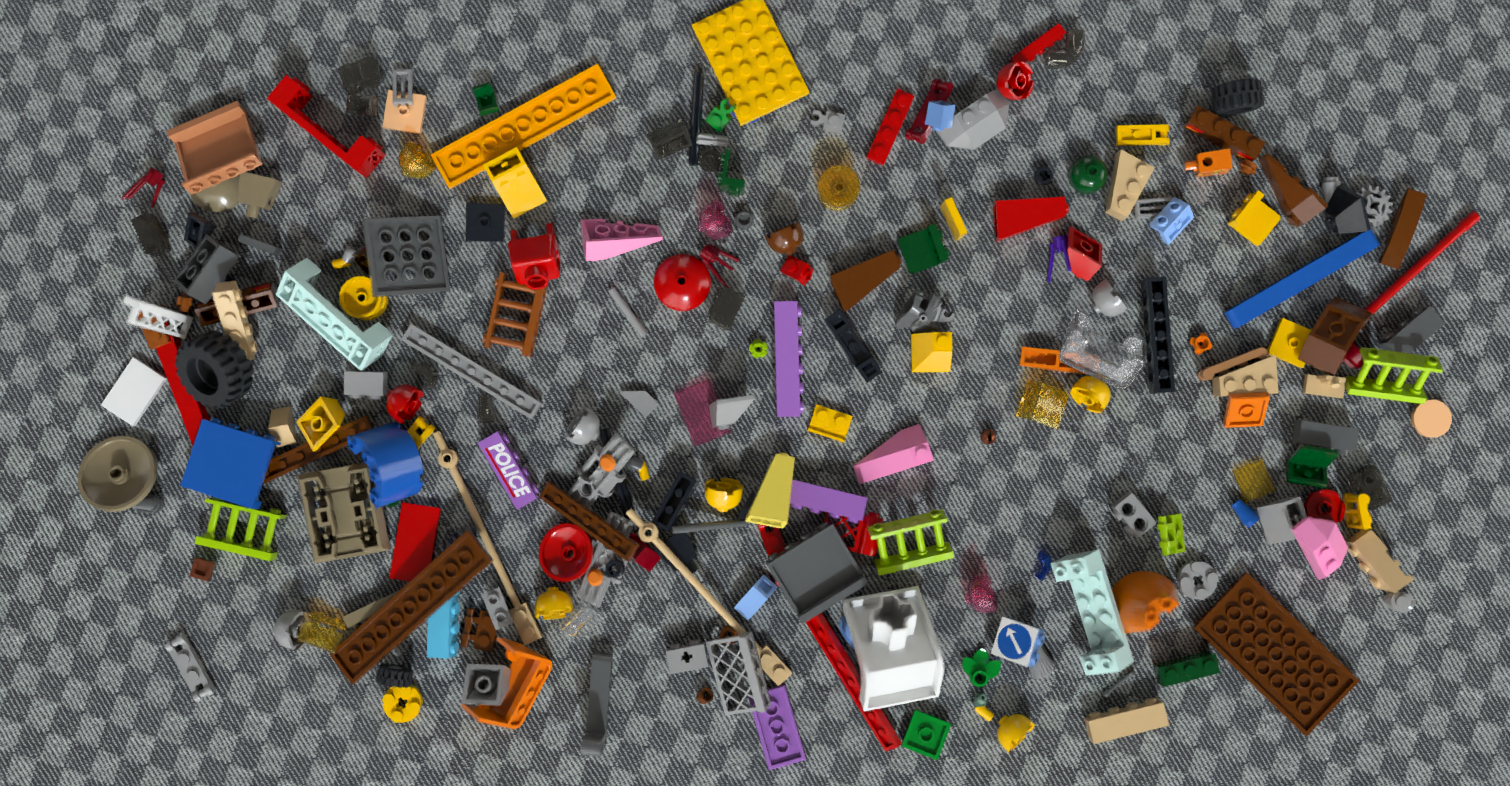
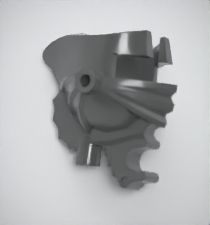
M915 289L898 314L896 329L910 327L912 332L917 334L928 333L932 330L938 332L940 325L937 322H953L955 311L952 310L951 313L946 314V306H941L943 302L940 301L939 297H936L933 293L923 299V296H920L923 294V291Z

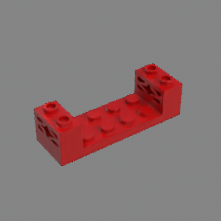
M285 75L266 99L354 170L368 178L386 156L381 151L383 147L372 138L368 137L365 139L362 135L350 149L343 146L301 111L313 96L308 93L309 88L295 76L291 79Z

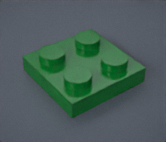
M914 709L901 746L938 761L951 723Z

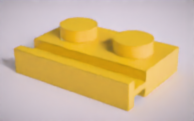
M816 404L807 431L844 443L853 416Z

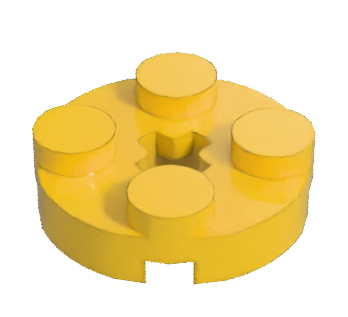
M414 685L407 688H389L382 699L384 712L393 722L404 723L411 721L419 714L423 704L420 690ZM399 698L407 700L405 708H403V706H399Z

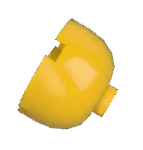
M1084 376L1073 385L1070 394L1076 403L1086 405V410L1101 413L1110 401L1111 392L1103 378L1099 376Z
M715 478L706 481L704 487L705 498L708 504L718 511L727 512L728 509L737 506L742 499L743 484L740 486V481L731 478H720L722 482H714Z
M558 587L547 588V592L542 593L535 602V617L539 619V615L543 616V620L565 618V613L570 612V616L574 614V605L571 597L565 591L558 590Z
M1013 714L1009 717L1005 715L998 722L1000 727L997 730V738L1001 746L1009 753L1010 750L1012 751L1023 741L1027 731L1031 732L1035 724L1022 714Z

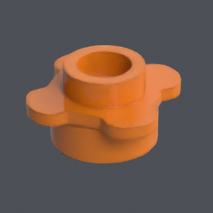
M1204 332L1200 333L1196 338L1192 337L1189 341L1197 355H1201L1203 351L1212 348V343Z

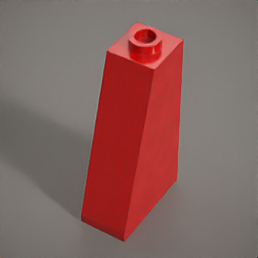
M1065 197L995 201L993 203L995 242L1063 219L1069 211L1068 202H1065Z

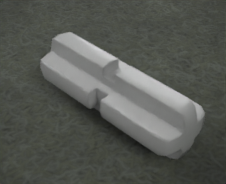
M698 133L696 143L726 147L728 146L729 138L723 135L713 136L712 134Z

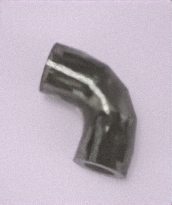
M1080 29L1067 31L1066 43L1062 49L1046 51L1045 69L1066 68L1076 62L1083 53L1085 31Z

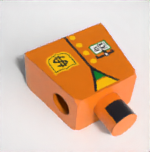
M1230 149L1199 153L1195 156L1194 160L1184 161L1185 173L1195 172L1196 177L1227 174L1232 169Z

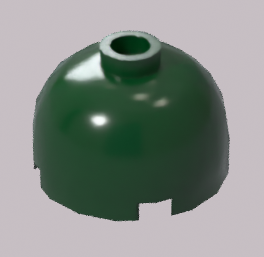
M1096 156L1080 157L1069 168V184L1080 194L1088 195L1095 193L1104 186L1107 180V167Z

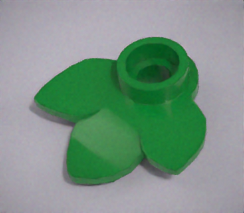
M981 648L975 652L972 659L964 657L962 667L964 672L969 675L970 681L974 686L983 687L990 678L998 675L1001 661H990L986 650ZM982 674V679L976 680V675Z

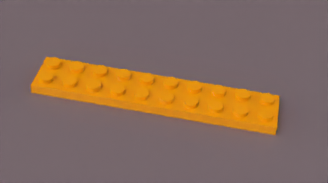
M597 63L431 154V157L448 188L452 189L485 171L483 164L515 147L520 151L613 101L616 99V95Z

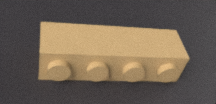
M1148 698L1145 700V703L1141 704L1137 702L1128 703L1126 707L1120 709L1119 707H1112L1107 709L1108 712L1104 713L1092 712L1089 713L1088 717H1084L1088 737L1093 744L1169 726L1164 702L1156 698Z

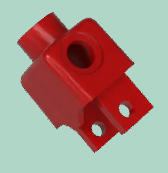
M552 223L546 224V235L519 239L516 229L510 230L511 241L508 242L509 257L518 284H525L530 289L540 290L548 285V280L560 277V249Z

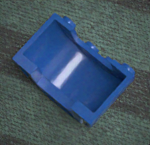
M390 422L347 437L348 446L353 450L354 455L362 451V458L369 467L370 478L376 485L375 488L369 491L370 500L376 509L420 492L423 481L420 480V474H423L421 457L412 437L406 430L402 431L400 429V424Z

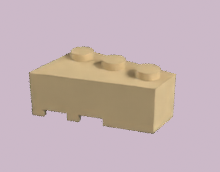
M1121 149L1115 154V163L1111 175L1112 180L1105 213L1123 221L1128 218L1155 167Z
M1276 355L1267 356L1264 359L1212 378L1213 397L1229 396V394L1279 393Z
M1362 529L1345 541L1348 546V552L1357 558L1360 569L1371 578L1369 581L1376 589L1396 593L1414 580L1411 575L1406 576L1398 567L1401 565L1398 560H1392L1387 553L1388 548L1371 529Z

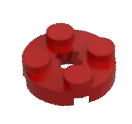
M1320 489L1311 492L1304 504L1307 517H1312L1313 519L1331 520L1337 524L1345 515L1344 502L1332 490ZM1324 503H1326V507H1328L1329 510L1325 511L1323 514L1320 508L1321 506H1323Z

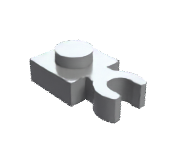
M818 110L813 111L812 115L818 116L819 120H811L810 124L812 126H819L821 124L823 125V131L841 135L845 119L844 114L827 110L825 116Z

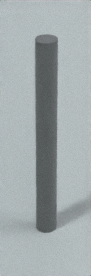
M745 519L676 525L671 527L672 534L744 527L748 525V522H745Z

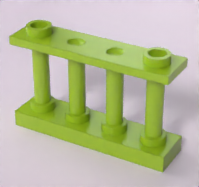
M1361 347L1360 353L1364 364L1357 377L1346 376L1345 387L1347 394L1424 404L1427 397L1423 385L1430 372L1442 373L1443 368L1438 357ZM1372 364L1383 365L1376 379L1366 378ZM1392 367L1402 368L1395 382L1385 381ZM1411 369L1422 370L1415 384L1404 383Z
M216 497L205 498L206 503L213 504L208 528L204 535L196 536L194 544L267 561L276 560L278 552L272 551L271 542L277 519H286V514H282L281 510L269 508V510L251 509ZM221 506L232 508L226 535L223 539L216 538L214 534ZM239 511L250 512L244 541L236 543L233 536ZM258 514L269 517L263 545L260 548L254 547L252 543Z
M943 509L932 510L928 513L887 523H877L867 527L871 540L877 539L880 558L874 559L879 576L954 558L949 542L944 543L941 523L948 522ZM933 525L936 545L925 547L922 528ZM914 530L918 549L907 552L903 532ZM895 534L899 553L888 556L884 537Z

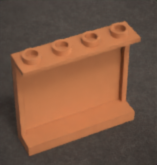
M238 101L167 130L168 137L175 143L185 182H182L181 185L191 195L263 165L247 112Z

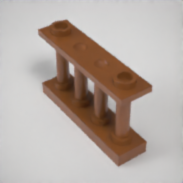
M500 272V276H497L495 280L497 290L488 331L484 333L482 342L485 343L484 347L489 349L492 348V343L518 348L522 351L523 356L532 358L548 285L543 289L533 290L525 284L520 285L515 281L507 280V274ZM505 287L532 293V295H535L533 303L527 304L503 299ZM504 306L528 311L530 319L524 323L498 317L500 307ZM496 325L524 330L526 333L525 340L517 341L494 336Z

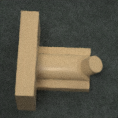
M1305 374L1303 393L1343 399L1346 378Z

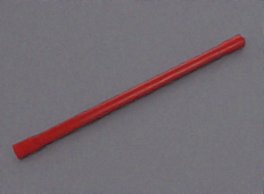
M1471 211L1451 232L1370 303L1365 310L1373 315L1458 237L1480 220V216L1476 212Z

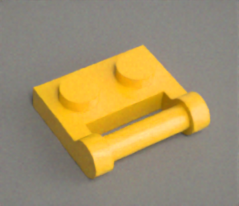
M1345 493L1342 496V501L1345 504L1347 528L1371 529L1372 517L1367 507V504L1370 502L1369 496L1367 494L1354 495L1353 493ZM1353 503L1357 504V508H1354Z

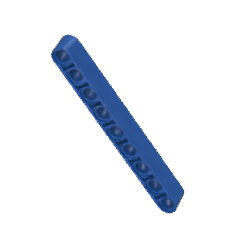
M1372 229L1361 232L1225 311L1224 314L1232 328L1236 329L1381 244Z

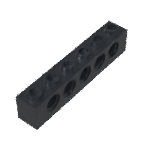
M1166 276L1147 277L1141 280L1149 392L1150 394L1175 392L1167 280Z

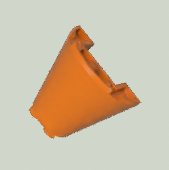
M1136 571L1121 578L1112 588L1125 634L1150 630L1160 622L1159 614L1162 611L1170 613L1179 605L1175 584L1167 577L1156 572Z

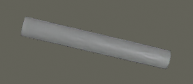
M616 288L610 289L608 292L641 338L648 333Z

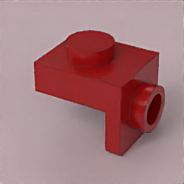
M789 255L780 272L805 286L811 279L814 269L806 262Z

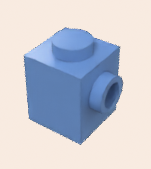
M941 100L929 101L925 125L932 126V129L936 131L952 128L956 105Z

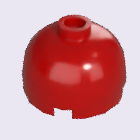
M1011 62L1003 66L997 75L999 93L1008 100L1026 99L1031 94L1034 86V80H1031L1030 75L1033 74L1031 67L1025 62Z
M408 384L391 389L386 396V409L389 415L402 424L405 423V419L411 420L421 407L422 402L419 400L420 396L424 398V393L420 389Z

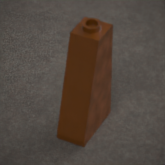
M891 250L829 276L830 283L843 313L849 311L901 268L900 264H902L898 253L895 254L894 250Z

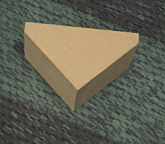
M288 406L271 410L268 429L271 435L276 437L275 441L281 442V445L277 446L284 447L298 444L292 407Z

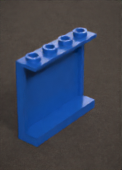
M213 417L210 420L202 419L180 486L244 507L260 509L262 501H259L258 497L275 445H281V442L275 441L276 437L264 434L263 437L257 435L258 431L252 429L240 430V426L228 423V426L222 424L223 420Z

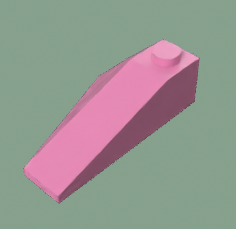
M606 219L580 220L583 251L586 261L605 260L663 239L660 227L656 225L636 223L630 226L623 224V221H617V224L606 223Z
M920 424L900 430L856 463L853 468L858 483L862 484L928 463L934 459Z

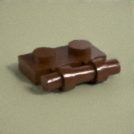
M467 608V613L463 619L465 622L464 629L460 635V639H462L460 646L468 647L469 640L475 641L473 649L493 652L497 630H495L489 612L487 610H480V615L477 617L474 616V608ZM472 623L478 624L476 634L471 633Z

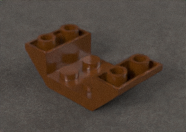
M1335 297L1327 304L1308 335L1298 360L1335 376L1344 361L1345 354L1360 330H1363L1372 313Z

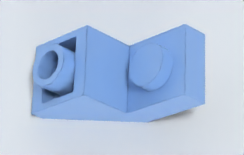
M763 574L737 603L734 609L748 621L778 587Z

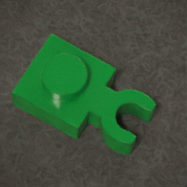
M728 97L721 101L720 106H715L705 120L719 133L724 130L732 119L728 113L733 112L737 107L736 104L730 108L727 106Z

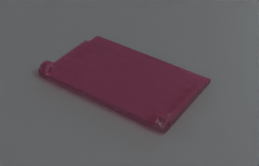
M710 379L674 394L695 447L731 433L730 429L718 430V427L712 428L709 405L718 400Z

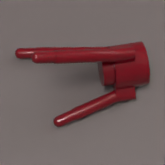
M150 167L145 175L122 196V199L125 200L127 197L131 199L146 182L153 187L157 184L150 205L151 208H154L161 188L165 184L162 180L164 175Z
M707 244L699 255L703 258L702 263L710 269L724 288L729 290V286L710 262L713 264L717 260L733 271L734 268L721 259L719 254L736 262H739V258L720 250L715 245L712 247L710 244Z

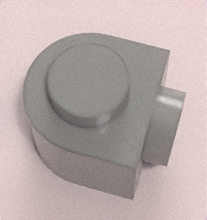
M1400 591L1396 593L1388 592L1385 595V604L1392 610L1407 614L1414 607L1412 595Z

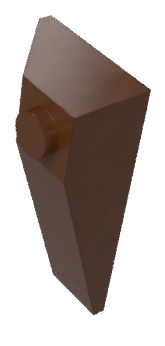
M1269 153L1258 159L1278 203L1291 225L1296 227L1302 226L1328 207L1313 189H1305L1300 185L1299 182L1301 180L1297 176L1288 175L1286 167Z

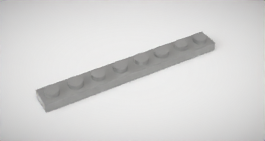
M410 324L401 339L532 420L542 405L540 401L413 324Z

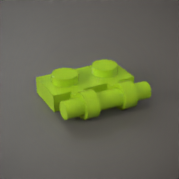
M1174 513L1158 516L1159 524H1157V530L1160 531L1161 541L1159 542V548L1162 550V555L1185 552L1182 514Z

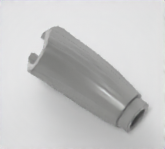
M1042 646L1038 650L1039 659L1037 664L1029 667L1032 679L1048 677L1056 666V663L1046 655Z

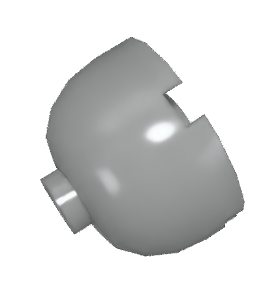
M1104 279L1095 286L1092 292V299L1094 301L1092 307L1098 314L1102 312L1105 316L1116 317L1128 309L1123 299L1107 279Z
M587 406L582 407L584 409L582 413L579 411L576 413L567 427V430L570 431L569 434H564L566 440L576 445L588 444L591 440L595 441L600 435L598 430L600 420L597 414Z
M291 610L283 613L274 625L275 639L281 646L299 650L306 645L310 638V635H307L308 627L312 629V620L309 613Z

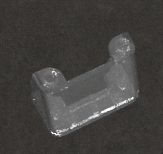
M1075 309L1059 352L1061 362L1116 388H1128L1145 364L1146 340L1133 335L1126 337L1122 344H1119L1087 329L1090 324V317L1085 312Z

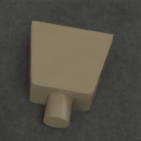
M248 172L241 173L238 202L248 206L246 216L257 219L260 209L270 211L282 182L274 178Z

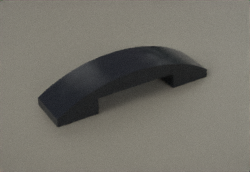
M841 309L824 319L833 336L866 383L883 373L850 326L851 324Z

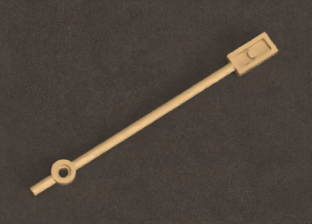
M440 431L434 433V438L441 450L438 456L439 464L444 468H449L483 543L494 560L493 564L514 607L509 612L524 646L542 638L543 635L528 603H520L456 466L459 461L458 453L455 450L448 449ZM446 455L451 457L450 462L445 461Z
M630 508L626 514L639 527V537L641 540L653 542L738 635L745 633L744 628L658 537L657 526L652 522H644ZM647 529L652 531L650 536L645 535ZM755 641L762 669L779 686L792 674V671L767 644L761 648Z

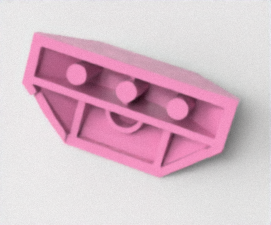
M1305 517L1291 528L1318 580L1326 578L1341 566L1348 546L1336 522Z

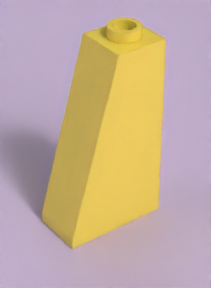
M779 453L773 457L748 511L745 522L777 528L785 527L788 523L795 457H791L786 453Z

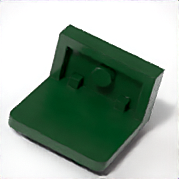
M727 147L726 152L722 151L721 167H723V171L719 170L718 186H721V192H726L732 197H739L744 195L745 180L728 178L731 148Z
M936 224L929 225L924 230L898 239V245L910 274L943 264L948 260V256H950L949 250L946 245L943 246L941 240L943 234L940 227L937 228Z
M1308 444L1299 446L1286 461V482L1325 488L1328 485L1327 467L1339 456L1338 451L1327 447H1313Z

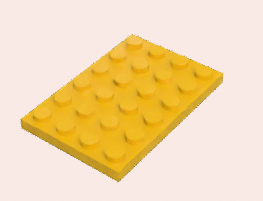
M743 0L692 24V28L725 96L729 98L730 106L737 105L733 112L740 126L809 94V90L764 0Z

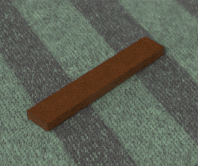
M552 481L547 482L539 496L541 500L625 561L631 560L639 546L638 543Z

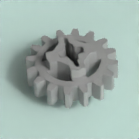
M1371 185L1365 187V189H1358L1357 194L1364 197L1370 228H1373L1376 224L1378 226L1384 224L1383 221L1389 219L1387 214L1393 212L1389 209V206L1393 205V203L1388 202L1391 196L1384 195L1385 189L1379 191V186L1372 188Z

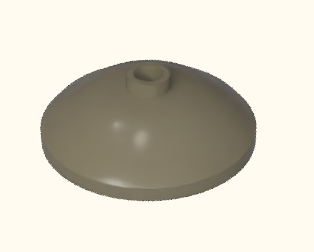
M240 174L217 185L208 187L201 192L192 194L193 201L201 208L210 212H225L234 208L239 203Z

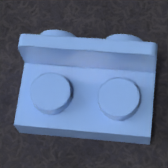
M1174 197L1152 220L1150 226L1157 230L1163 242L1169 245L1189 224L1194 215L1189 204Z

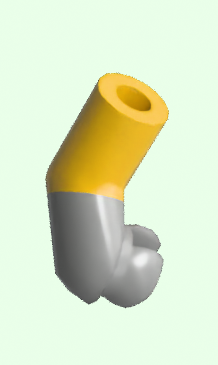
M347 246L342 258L332 260L333 268L338 269L351 266L356 257L352 256L356 251L355 247Z

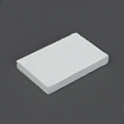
M133 357L101 406L130 425L136 426L167 378L136 357Z

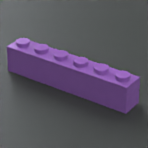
M774 301L777 417H800V413H804V401H800V393H803V382H799V374H803V363H799V355H802V344H798V336H802V325H798V317H801V306H797V301Z

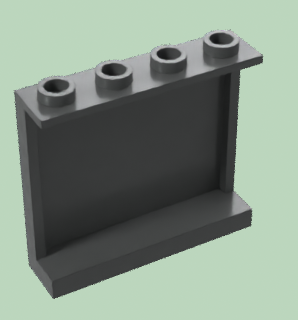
M831 521L819 524L817 530L812 533L810 531L806 532L800 537L801 540L796 543H788L783 547V551L770 554L767 557L768 560L765 561L802 624L868 584L867 579Z

